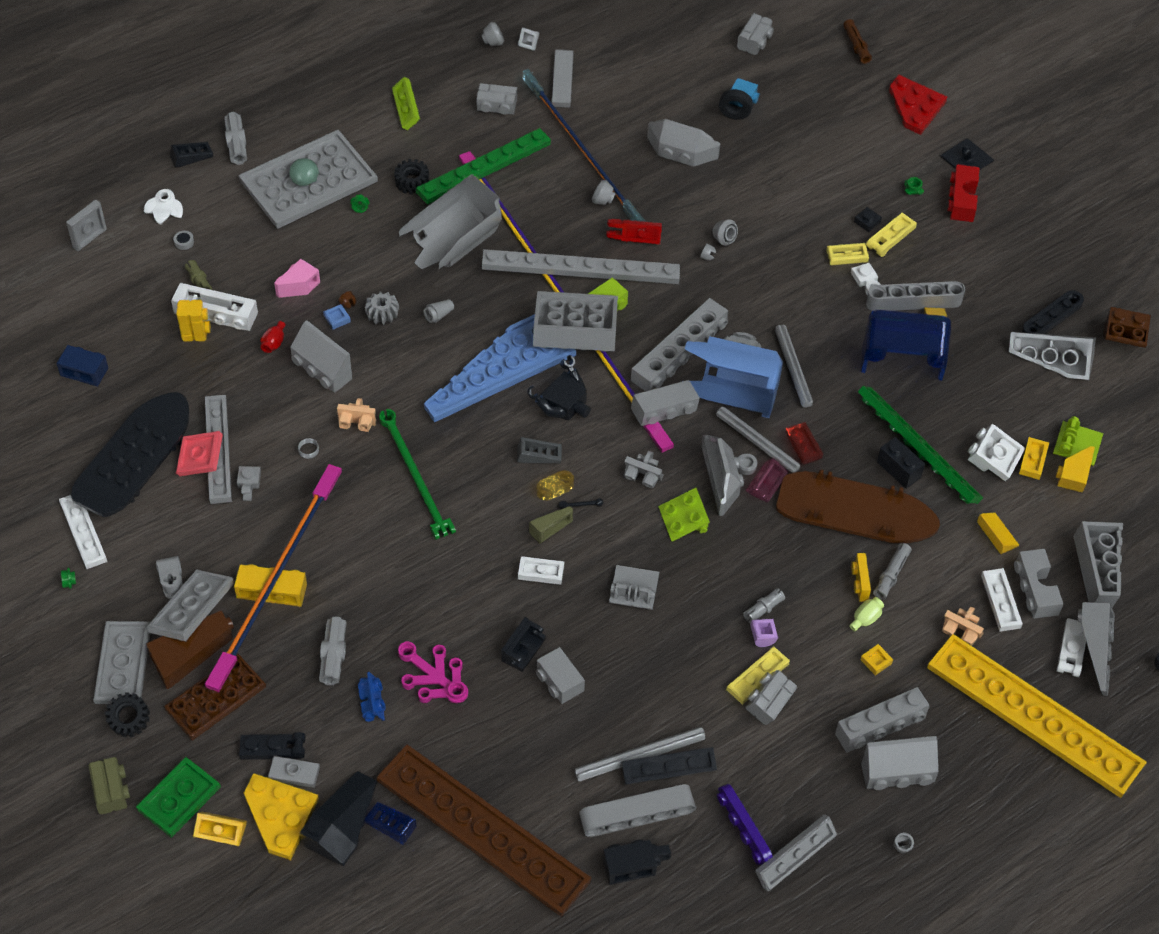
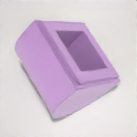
M773 619L751 621L750 626L756 646L767 647L777 641L778 635Z

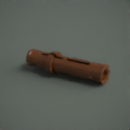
M852 19L846 20L843 23V27L853 44L854 52L858 54L863 64L869 63L872 60V56L867 49V43L863 41Z

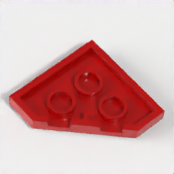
M901 75L896 77L889 89L891 96L894 97L897 111L903 119L904 128L919 135L928 127L945 105L948 98Z

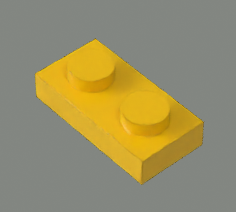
M1031 437L1028 438L1019 471L1020 475L1040 480L1049 442Z
M857 553L856 560L851 565L852 575H856L854 592L858 593L859 602H864L869 599L871 592L866 553Z

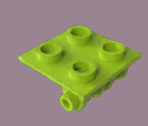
M1073 416L1067 422H1062L1053 454L1068 458L1092 446L1095 449L1091 466H1094L1104 433L1081 427L1079 418Z
M697 488L658 506L672 542L695 530L700 533L708 531L707 528L710 521Z

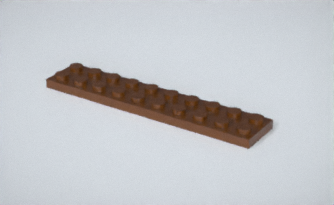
M406 745L377 776V782L562 917L590 884V876L409 745Z

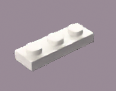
M1004 568L983 571L981 577L999 631L1021 629L1022 621Z

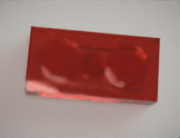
M805 422L786 428V435L803 465L823 458V452Z

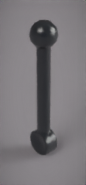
M598 498L596 501L573 503L561 501L559 508L564 509L569 506L597 505L600 507L603 505V500Z

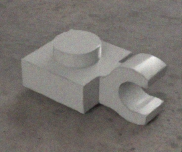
M239 466L237 486L242 488L243 501H251L253 489H259L260 467Z

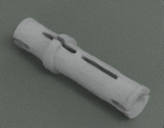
M902 543L898 545L888 567L879 577L880 581L873 591L875 597L885 600L892 586L896 584L897 576L912 550L908 544L903 543L902 546Z

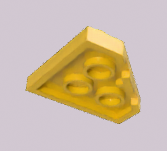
M253 773L244 796L266 848L270 854L291 860L301 839L299 832L311 817L319 796L318 794Z

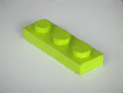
M403 77L392 90L402 128L409 130L420 120L410 80Z

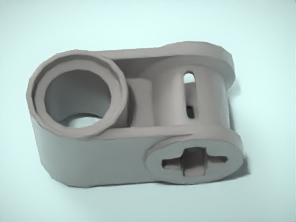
M178 556L156 560L160 583L163 586L164 595L168 599H171L183 585L182 569Z

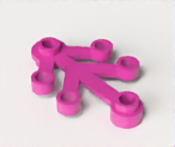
M412 642L400 644L398 648L400 659L405 662H412L427 674L420 676L404 675L401 679L404 689L411 690L415 685L439 684L443 687V689L432 690L427 687L421 688L418 691V699L422 703H428L433 698H447L452 703H461L467 699L468 688L461 682V671L463 669L461 659L452 658L449 661V669L452 672L451 682L445 677L444 658L446 657V648L443 645H436L433 648L434 668L417 655L416 646ZM437 651H443L442 654H436ZM457 663V664H459L460 666H459V667H453L452 665ZM411 680L412 683L406 684L405 681ZM456 691H458V692H460L461 694H459V695H454L453 693L456 692ZM423 693L429 694L427 697H422L421 695Z

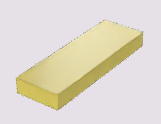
M773 646L731 682L726 690L743 705L748 701L747 698L754 689L758 690L762 684L759 681L767 672L771 674L776 670L782 671L789 665L790 660Z

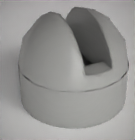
M706 243L700 258L708 261L714 259L710 254H716V249Z
M900 833L894 839V847L900 853L909 852L914 846V840L908 833ZM908 841L909 845L899 847L898 843Z

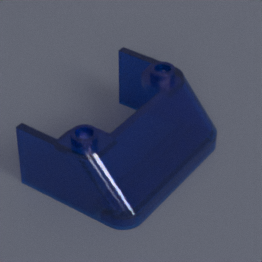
M886 310L872 311L868 317L862 345L861 373L866 372L868 361L878 362L886 357L887 352L927 356V363L932 367L939 368L938 380H943L948 362L951 320L946 316Z

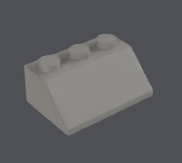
M306 320L291 345V359L295 365L304 368L310 377H315L319 380L324 388H329L335 393L352 380L350 354Z
M931 736L867 743L861 763L866 789L882 790L892 786L904 788L912 784L925 786L935 782L938 775L937 737Z

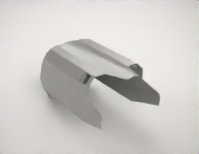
M471 174L417 214L399 231V236L414 230L413 236L417 243L424 248L414 263L423 269L439 262L440 269L443 266L451 267L496 232L502 219L499 204L500 197ZM422 230L425 234V237L423 239H421L418 235V233H420Z

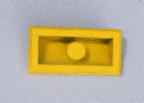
M982 513L979 515L977 523L1000 554L1019 547L1018 542L996 513Z
M199 812L193 837L240 846L247 821Z

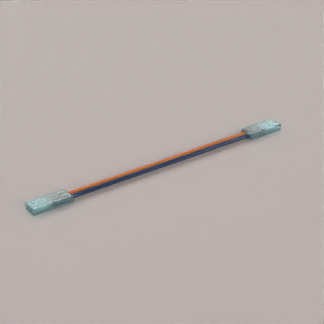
M524 70V81L537 98L544 101L602 179L607 180L614 188L615 196L622 203L623 210L631 221L645 222L630 200H626L549 101L544 94L543 87L530 70Z

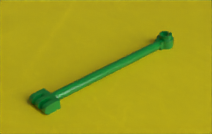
M386 409L387 419H389V421H386L384 411H381L379 416L380 423L390 431L435 524L430 525V530L435 540L440 539L438 531H441L443 537L448 536L446 528H449L451 534L456 533L451 519H442L396 426L395 412L391 409Z

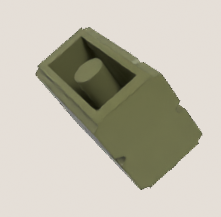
M115 757L90 763L89 771L99 814L102 815L113 810L126 809L128 807L126 799L130 798L128 785H123L122 781L123 778H126L124 765H119Z

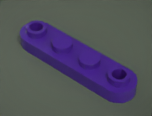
M725 784L719 787L717 799L720 805L725 806L728 810L731 823L734 826L737 825L743 843L749 845L752 850V857L757 865L764 864L773 857L768 845L732 786Z

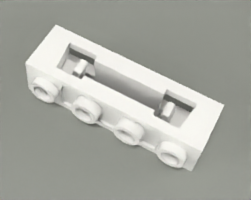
M183 283L179 284L171 300L174 314H177L179 300H201L203 307L208 309V320L206 321L240 330L250 331L258 314L256 300ZM188 291L200 294V297H197V295L195 294L194 296L189 295ZM232 301L241 303L243 305L241 307L237 306L236 304L232 305Z

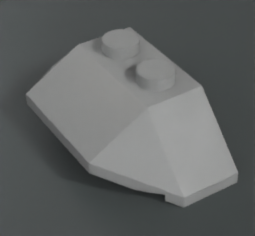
M667 119L652 121L648 124L647 138L658 156L690 166L707 163L719 157L720 143L714 141L711 136L700 129Z
M703 435L701 448L718 514L723 516L740 495V488L744 486L743 476L738 473L739 461L737 457H734L732 448L722 438Z

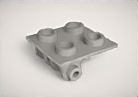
M616 565L609 603L653 610L659 572Z

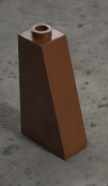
M222 610L207 616L186 641L162 636L146 643L149 655L166 689L173 687L233 639L231 632L234 629L230 617L225 618Z

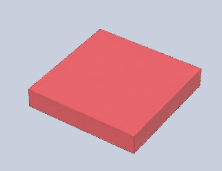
M220 431L183 436L176 474L187 476L216 471L223 434Z

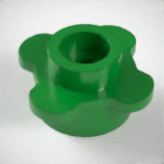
M911 177L904 181L906 194L922 195L924 193V189H922L923 182L920 178Z

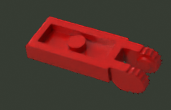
M609 219L607 221V226L622 228V232L619 230H608L606 234L608 238L629 242L660 244L662 223L622 221L620 219Z

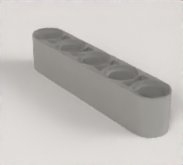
M957 281L874 285L869 289L866 306L871 311L924 309V307L956 308L962 304L965 286Z
M683 784L583 808L579 815L585 835L587 837H594L687 815L696 810V805L689 785Z

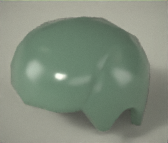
M308 158L297 159L292 163L289 170V176L293 183L299 186H307L316 182L320 174L315 162Z

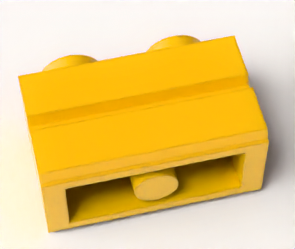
M179 300L176 315L182 340L205 341L207 333L211 331L210 321H206L208 320V309L203 307L201 300Z

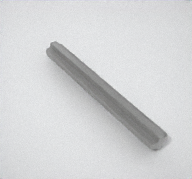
M783 324L777 325L775 333L803 408L811 407L813 400L787 328Z
M720 407L716 415L790 472L795 473L799 470L800 464L728 409Z

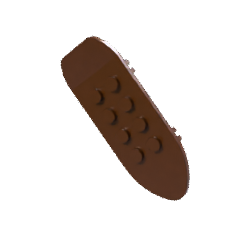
M820 470L818 473L808 471L795 472L784 476L776 510L793 521L890 543L922 541L934 536L940 527V520L926 504L904 493L902 487L899 488V491H896L895 486L887 489L834 477L830 471L825 475L823 474L824 470Z

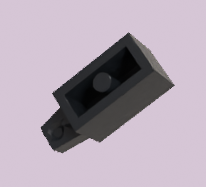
M638 839L630 844L621 846L614 844L603 850V862L609 885L656 876L657 866L661 865L662 861L671 859L669 845L656 846V844H651L650 840L643 841Z

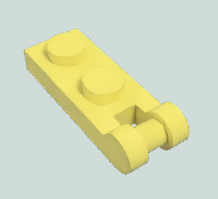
M901 213L868 240L866 246L871 250H876V253L883 257L889 249L916 228L917 223L904 213Z

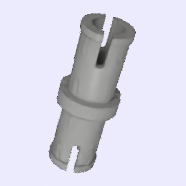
M776 588L766 597L759 598L754 606L743 613L746 621L749 620V623H751L752 620H757L764 614H769L773 607L785 600L784 593L779 588Z

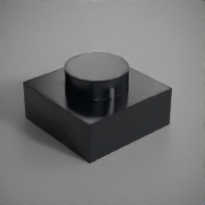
M866 207L855 216L854 222L867 232H870L881 223L882 217Z

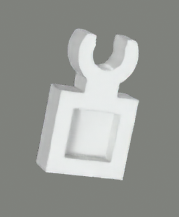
M870 263L851 269V274L859 287H866L865 292L867 295L870 287L881 285L877 282L878 275Z

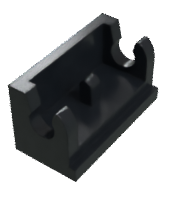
M524 617L501 650L502 662L523 672L546 639V636L542 634L544 629L530 621L529 618Z

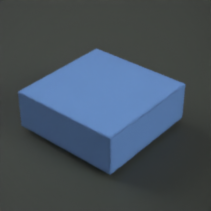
M341 304L323 312L332 330L351 322L349 315Z

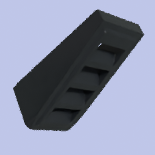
M208 142L171 145L170 158L175 168L205 160L214 155Z

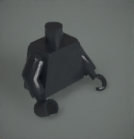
M572 355L567 356L569 365L565 359L560 362L561 367L568 369V372L564 371L540 396L538 393L532 395L531 390L535 388L534 386L528 388V396L536 399L535 403L548 417L570 420L577 413L586 418L591 411V407L586 405L587 389L578 370L573 368L575 358Z

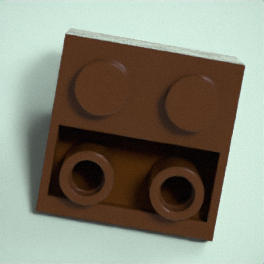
M1110 307L1105 321L1103 337L1106 340L1146 348L1151 315Z

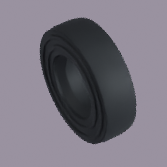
M737 89L725 91L719 101V109L722 114L735 120L748 117L753 107L752 98L746 92ZM729 102H740L743 107L734 108L729 105Z

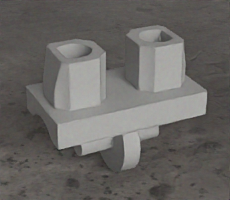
M648 451L646 456L638 454L637 460L628 456L625 459L624 477L628 480L635 481L638 473H642L645 475L642 484L653 489L658 480L662 481L664 475L662 474V469L657 468L659 461L652 459L653 452Z

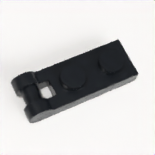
M295 732L293 734L241 735L240 760L273 759L274 756L302 759L305 757L303 744L306 742V734ZM288 745H294L293 748L287 749Z

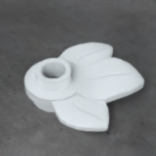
M162 189L157 192L154 198L146 202L144 213H153L154 219L161 225L170 215L181 218L183 207L175 199L174 193L171 190Z

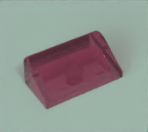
M772 458L763 464L746 491L765 502H769L788 471Z

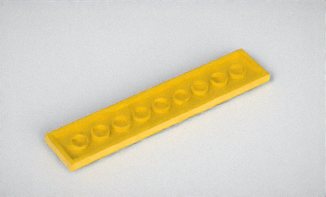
M954 634L951 635L928 663L927 668L1120 798H1122L1147 763Z

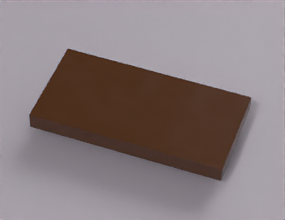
M239 654L236 655L237 661L219 692L205 687V683L210 676L209 674L164 706L166 712L192 741L266 688V683Z

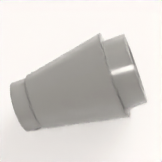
M450 299L428 304L423 310L424 316L428 322L437 323L454 310V304Z

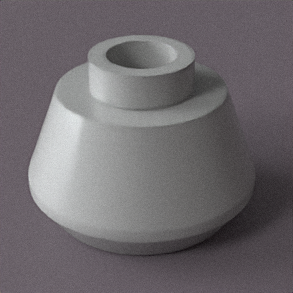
M490 22L483 29L484 34H482V38L485 44L489 43L490 46L502 45L504 38L498 25L495 22Z
M601 180L592 196L594 204L606 205L607 202H612L616 193L613 192L614 188L607 180Z
M722 220L715 224L713 236L721 245L727 246L735 241L738 228L733 220Z

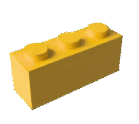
M240 564L234 585L236 598L256 601L275 567L264 568L253 564ZM283 570L266 602L302 607L307 587L306 574L298 570Z

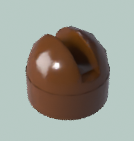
M351 291L342 294L338 300L346 309H350L351 306L354 307L356 304V298Z

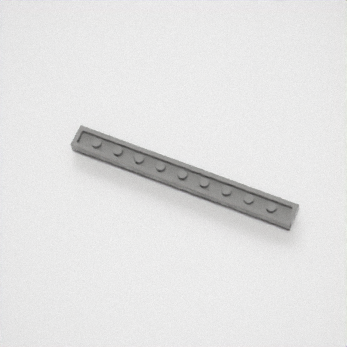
M483 249V270L604 279L614 278L617 280L679 284L680 264Z

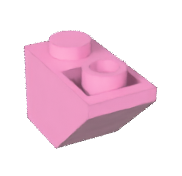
M300 259L275 281L276 296L281 298L308 295L320 283L319 270Z

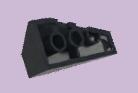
M358 771L312 814L299 832L304 846L344 867L358 846L361 828L364 827V818L368 807H370L377 781Z

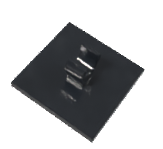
M968 138L940 156L955 169L958 164L980 167V171L994 162L992 157Z

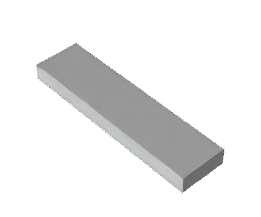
M555 50L552 95L554 107H571L573 51Z
M825 814L778 851L771 859L755 870L763 889L769 892L837 836L829 816Z

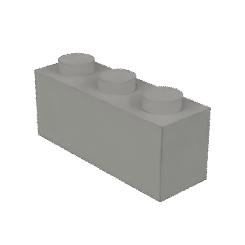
M686 380L635 394L631 410L641 426L655 424L662 420L673 419L680 415L695 412L700 397L690 381Z

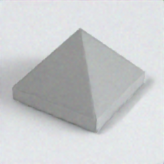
M522 28L518 46L535 50L540 32Z

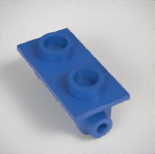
M367 672L368 678H361L358 683L360 699L368 698V700L361 702L362 717L367 722L373 721L376 716L384 721L386 706L381 696V691L383 690L382 683L379 678Z

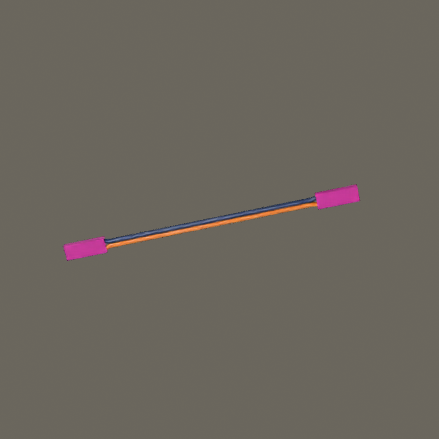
M331 464L327 466L313 491L314 498L229 650L223 652L205 683L206 688L217 692L221 690L237 661L236 653L321 501L327 500L342 473V468Z

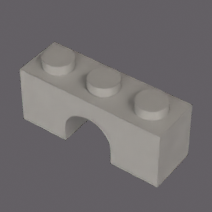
M1045 549L1019 552L1018 558L1014 562L1015 572L1019 574L1021 579V590L1025 592L1027 597V609L1031 611L1033 619L1058 616L1063 607L1058 586H1045L1038 581L1039 579H1046L1051 568Z

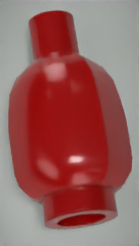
M279 321L276 326L269 327L262 335L260 347L264 352L271 353L275 351L283 342V329L286 326L283 321Z

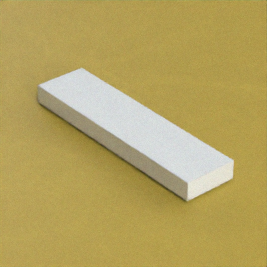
M71 495L60 498L59 502L86 569L107 562L87 509L75 504L71 499Z

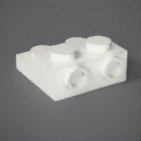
M991 424L986 429L983 427L976 435V438L979 439L978 442H974L968 449L970 454L968 460L985 472L989 469L1006 481L1013 473L1025 448L994 424Z

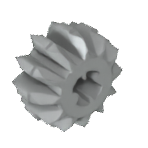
M380 291L379 294L372 293L371 298H367L365 313L369 321L374 320L375 324L382 322L384 325L386 321L392 323L393 318H397L399 303L396 301L395 295L390 296L389 292L382 294Z

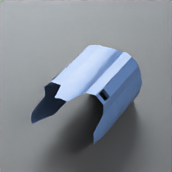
M709 336L708 342L687 341L685 350L707 361L703 380L690 381L700 398L763 413L762 417L770 418L783 361L777 351ZM710 367L718 368L716 376L708 375Z

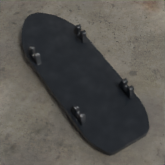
M171 392L157 396L139 406L75 481L71 492L72 501L102 517L118 513L130 503H134L135 496L139 497L140 490L172 450L176 451V445H181V439L187 430L190 417L187 398L181 393Z

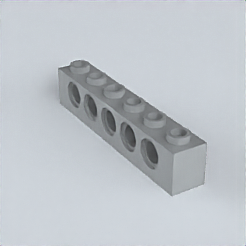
M709 298L632 368L631 382L644 391L660 388L664 380L672 377L677 368L685 365L690 356L693 355V353L685 350L687 341L707 342L709 336L714 337L716 332L726 327L728 323V310Z

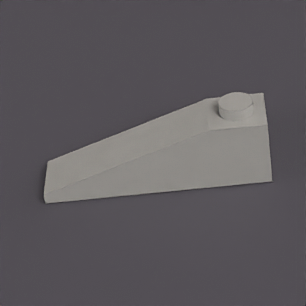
M1011 332L1009 352L1062 374L1067 378L1089 380L1096 338Z
M1083 602L1082 609L1078 610V622L1082 624L1100 690L1103 696H1108L1110 665H1107V663L1112 659L1111 643L1109 642H1113L1115 614L1110 603Z

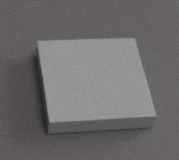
M96 199L66 222L72 246L76 251H80L107 230L101 203Z

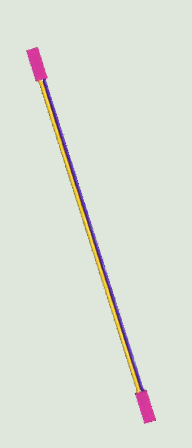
M469 151L459 155V160L464 165L475 160V157ZM485 177L479 179L484 185H486L490 190L494 192V190L489 185ZM499 199L501 215L527 253H537ZM543 274L554 292L564 293L553 275ZM595 350L632 403L635 394L605 351ZM659 422L644 425V428L661 453L673 448V442Z

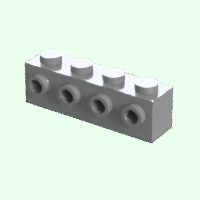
M916 687L839 721L835 735L847 753L854 749H859L867 743L879 740L895 731H900L913 723L922 721L926 718L930 705L919 688Z

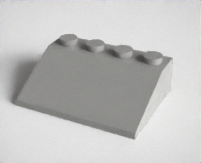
M537 291L533 347L615 351L618 296Z

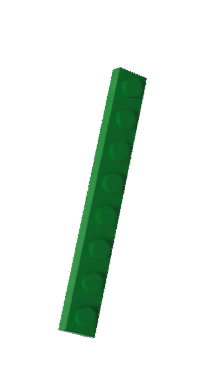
M539 128L416 187V193L428 205L439 199L472 174L479 180L551 145V139Z
M862 386L858 393L862 396V401L870 407L873 406L876 409V415L883 420L886 419L890 423V429L897 434L900 433L904 437L903 441L908 446L914 447L918 451L916 454L922 460L928 461L932 465L931 469L936 474L942 475L946 479L945 483L950 488L956 489L960 493L959 497L964 502L979 504L984 497L872 387Z

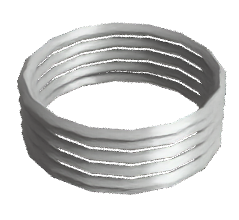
M311 438L300 441L298 444L300 456L306 459L315 457L319 452L317 441ZM306 443H312L317 446L316 451L311 454L302 453L300 448Z

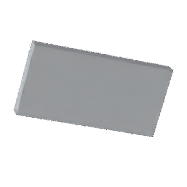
M196 569L147 626L148 632L186 641L233 586V577Z
M106 621L93 699L95 704H111L113 697L117 699L118 694L124 696L125 692H129L131 695L134 693L138 697H142L148 655L146 643L150 641L151 634L148 632L147 626L150 622Z

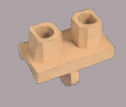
M357 398L356 404H338L337 412L340 428L348 429L351 423H358L360 431L369 432L371 426L376 425L375 408H370L369 405H363V399Z
M970 607L968 611L960 608L957 614L947 610L944 616L945 622L942 632L951 636L959 628L965 631L961 639L972 646L977 638L981 639L984 628L976 625L980 618L973 615L975 608Z

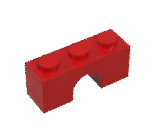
M957 164L955 172H951L950 183H953V186L950 185L949 197H952V200H949L947 211H951V220L974 221L978 195L971 194L976 193L980 167Z

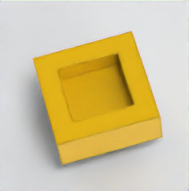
M879 644L864 653L860 659L875 676L893 662V659Z

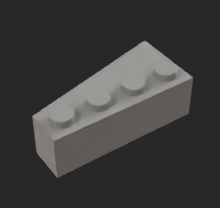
M1082 521L1073 535L1088 602L1110 603L1111 607H1113L1120 597V564L1122 563L1120 553L1123 539L1121 538L1123 523Z

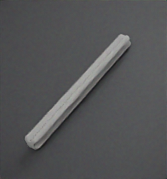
M698 727L575 769V776L578 781H583L622 768V761L657 756L705 739V732L702 727Z

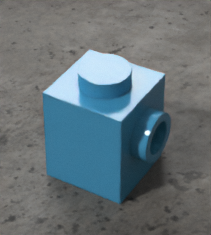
M737 78L731 89L746 92L752 98L753 103L756 104L759 98V93H757L758 85ZM729 102L730 104L743 107V105L740 102Z

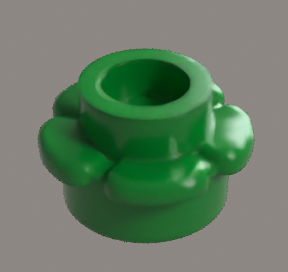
M361 194L352 197L350 201L352 209L357 213L365 212L370 204L369 199Z
M68 567V570H61L62 587L72 589V585L76 584L75 571L70 572Z

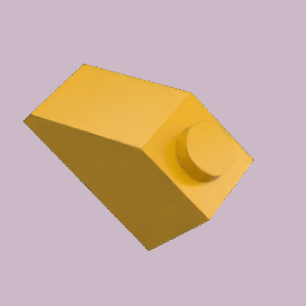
M1090 446L1066 458L1063 466H1058L1056 478H1059V487L1083 493L1095 447Z

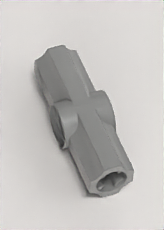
M230 112L224 117L227 147L229 148L231 162L236 165H242L247 161L245 132L242 129L241 116L235 112Z
M340 617L327 619L325 639L321 643L320 658L322 661L319 680L325 685L339 683L341 664L345 660L347 623L346 620Z

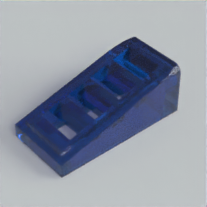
M379 802L375 804L365 818V823L402 845L405 844L417 827L414 818ZM378 811L383 812L378 820L373 819ZM386 815L390 816L385 824L381 823ZM393 820H397L394 826L390 827V824L393 822ZM402 823L404 825L400 831L397 830Z

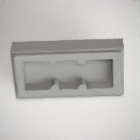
M274 756L268 778L281 783L315 788L320 764Z

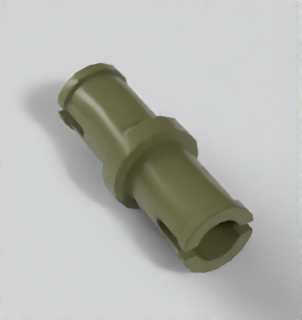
M195 260L188 261L191 268L186 263L185 269L191 276V282L197 287L205 289L207 287V289L212 290L211 285L206 279L205 272L200 270Z

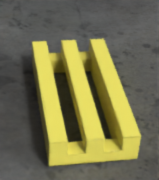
M865 243L827 246L826 249L830 265L865 263L869 261Z

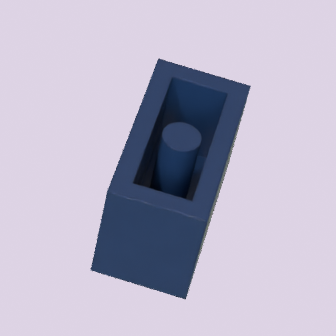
M67 345L57 362L60 376L97 387L108 370L105 355Z

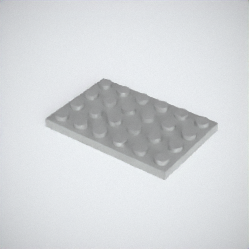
M339 130L239 175V181L277 229L378 182L377 175ZM308 158L315 162L320 173L316 182L307 186H299L293 183L289 176V170L292 163L297 159Z

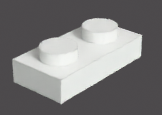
M521 556L518 579L561 585L564 561Z

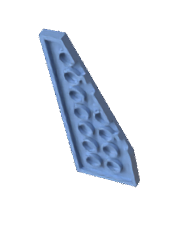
M534 314L510 325L505 330V333L501 337H497L488 349H484L471 360L458 376L455 375L451 378L447 386L443 389L440 388L424 403V409L435 423L559 364L563 359L566 361L569 355L576 356V349L533 347Z

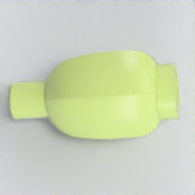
M877 597L864 601L855 611V620L849 627L856 632L861 626H869L882 615L883 602Z

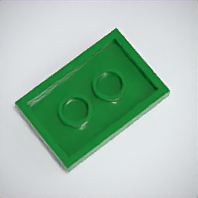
M185 757L136 808L139 813L172 838L221 788V785Z

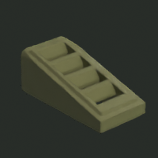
M569 506L530 521L529 533L539 544L573 522V508Z

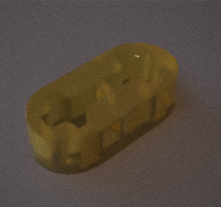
M563 470L542 479L537 484V496L541 500L548 501L570 491L574 486L573 474Z

